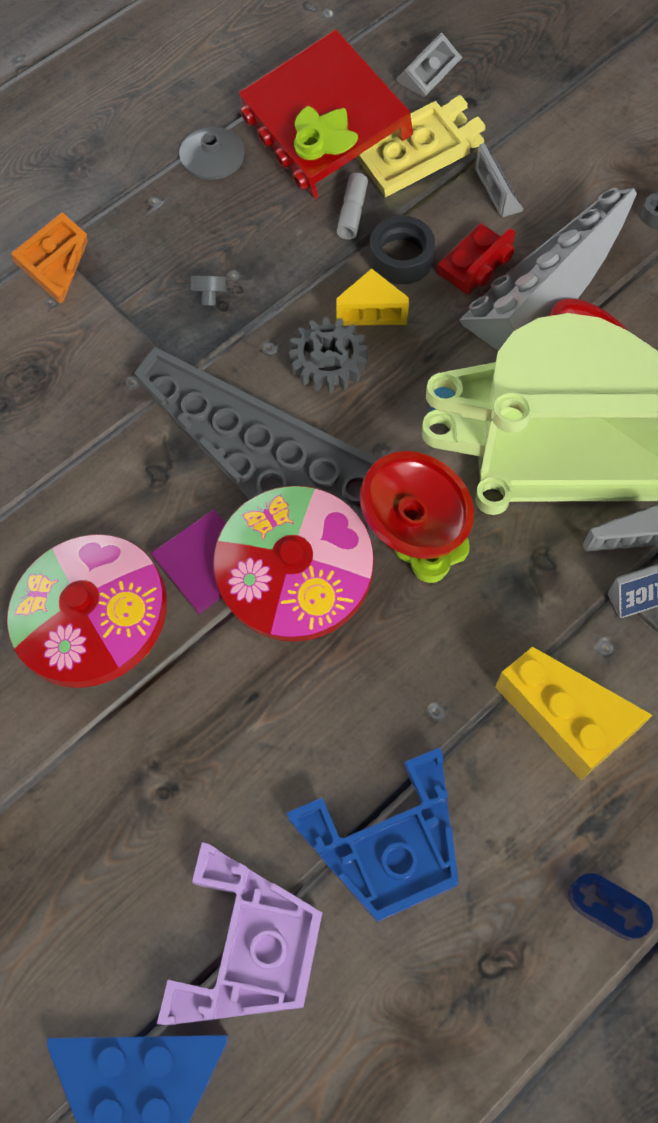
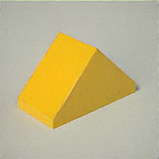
M370 269L336 298V321L339 318L343 319V326H350L352 324L355 326L407 325L409 297L373 269Z

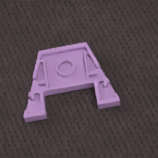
M202 842L192 883L236 894L219 974L214 989L168 980L157 1024L174 1025L304 1008L322 912L249 870L248 867L221 853L210 844Z

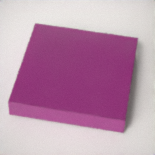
M214 509L151 553L154 561L198 615L222 598L215 579L214 554L218 538L226 523Z

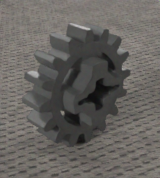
M324 317L323 325H317L314 320H311L310 330L300 327L298 329V338L291 339L289 361L292 364L293 375H301V384L303 386L313 382L314 391L316 392L321 389L322 385L327 386L329 393H333L334 385H340L343 390L348 389V380L350 379L357 383L360 372L366 371L368 346L364 345L365 336L363 334L355 335L356 326L353 324L344 328L343 319L340 318L335 324H330L328 317ZM348 349H350L353 355L351 359L348 357ZM306 351L309 352V361L305 358Z

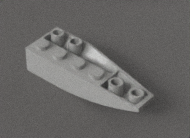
M612 188L602 193L598 200L509 272L495 279L491 283V288L482 297L470 304V310L460 319L462 326L499 351L513 331L537 318L549 316L550 311L557 302L563 299H578L602 265L623 227L637 195L635 189L618 190L617 188Z

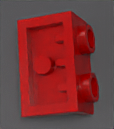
M480 223L437 264L436 273L467 295H470L478 286L483 287L487 284L494 270L500 264L505 265L509 262L515 252L513 243L516 232L509 228L500 236Z

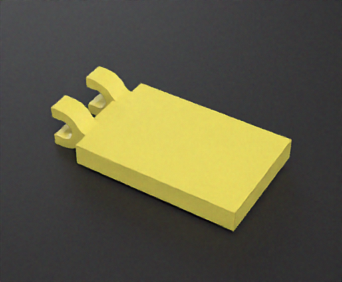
M461 95L455 97L442 107L434 101L411 113L412 136L402 142L393 132L355 158L382 195L387 197L470 154V148L479 147L480 144L484 143V138L480 135V132L485 130V124L479 117H476L465 126L457 128V126L467 122V117L462 111L467 109L468 103Z

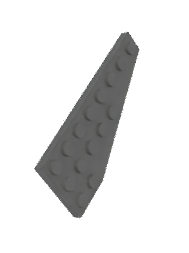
M157 347L151 350L134 373L136 381L249 500L265 491L285 486L317 488L331 493L347 503L361 518L368 530L371 542L373 541L376 534L372 531L363 515L360 503V489L366 473L378 459Z

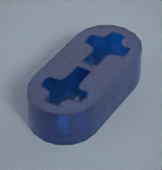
M589 873L580 876L571 884L568 896L572 908L583 917L619 938L636 940L647 935L652 929L654 919L649 905L606 878ZM591 884L596 886L595 895L607 902V906L599 902H594L589 906L583 903L585 895L579 891L580 887L586 889ZM614 907L623 912L634 908L637 910L635 918L641 922V925H636L628 930L624 927L626 919L613 911Z

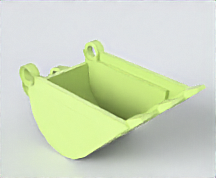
M571 313L541 317L513 331L498 351L496 362L437 373L428 380L426 399L431 407L437 410L427 413L424 417L422 438L427 445L433 448L479 456L480 482L477 487L475 502L482 512L490 515L500 514L507 509L509 502L658 501V351L631 332L599 317ZM446 387L451 389L455 395L451 398H440L436 396L434 390ZM440 423L446 425L450 431L446 434L438 435L433 433L429 427ZM495 489L500 491L504 498L500 501L492 502L483 496V492Z

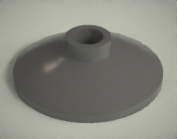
M206 127L194 131L185 138L181 144L179 155L182 166L191 175L205 180H218L232 175L241 167L245 159V148L240 137L234 132L221 127Z

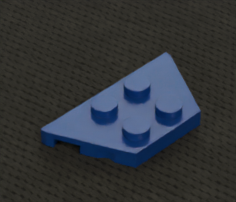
M227 1035L47 1038L49 1053L76 1123H190L195 1109L207 1089L215 1067L228 1044Z

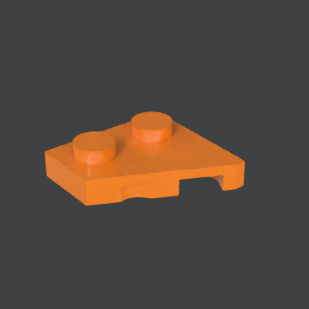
M62 212L11 253L12 260L61 304L66 297L88 243L87 234Z

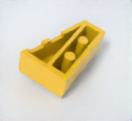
M531 647L502 671L495 686L580 781L634 735L653 716L534 647Z

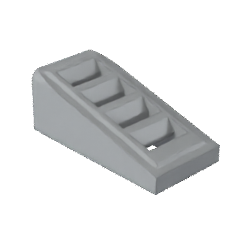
M658 504L592 527L582 545L585 552L657 546Z

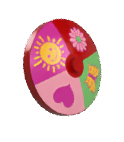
M307 486L275 488L248 500L226 522L218 538L214 554L216 583L230 612L253 632L280 641L296 642L316 639L344 625L363 604L368 595L374 572L371 538L358 514L335 495Z
M101 534L80 536L67 540L49 549L36 559L17 583L11 596L7 614L10 642L21 661L37 676L50 683L71 688H85L107 683L134 668L156 643L164 626L167 613L166 587L159 570L151 558L141 548L128 540Z

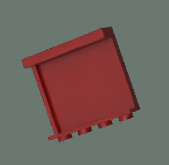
M336 29L239 92L243 106L239 110L246 124L249 127L252 125L256 127L257 134L266 148L271 146L274 149L275 157L283 169L288 167L292 171V177L301 191L306 189L314 199L319 197L316 183L393 132L402 142L413 135L411 112ZM307 106L313 108L319 116L345 108L348 118L347 130L357 133L358 140L352 148L338 155L324 154L314 160H305L299 157L295 151L294 141L297 135L295 120Z

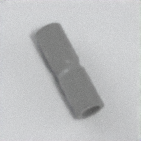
M352 173L348 177L343 200L344 204L337 227V234L343 239H354L357 236L362 213L361 208L368 184L367 177L361 173Z

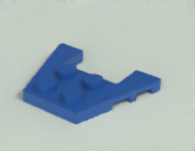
M440 747L408 760L404 764L421 805L346 838L339 837L323 798L286 813L292 826L376 923L459 885L447 802L448 794L443 770V754Z

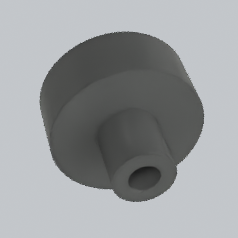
M191 276V291H201V305L216 306V291H226V277Z

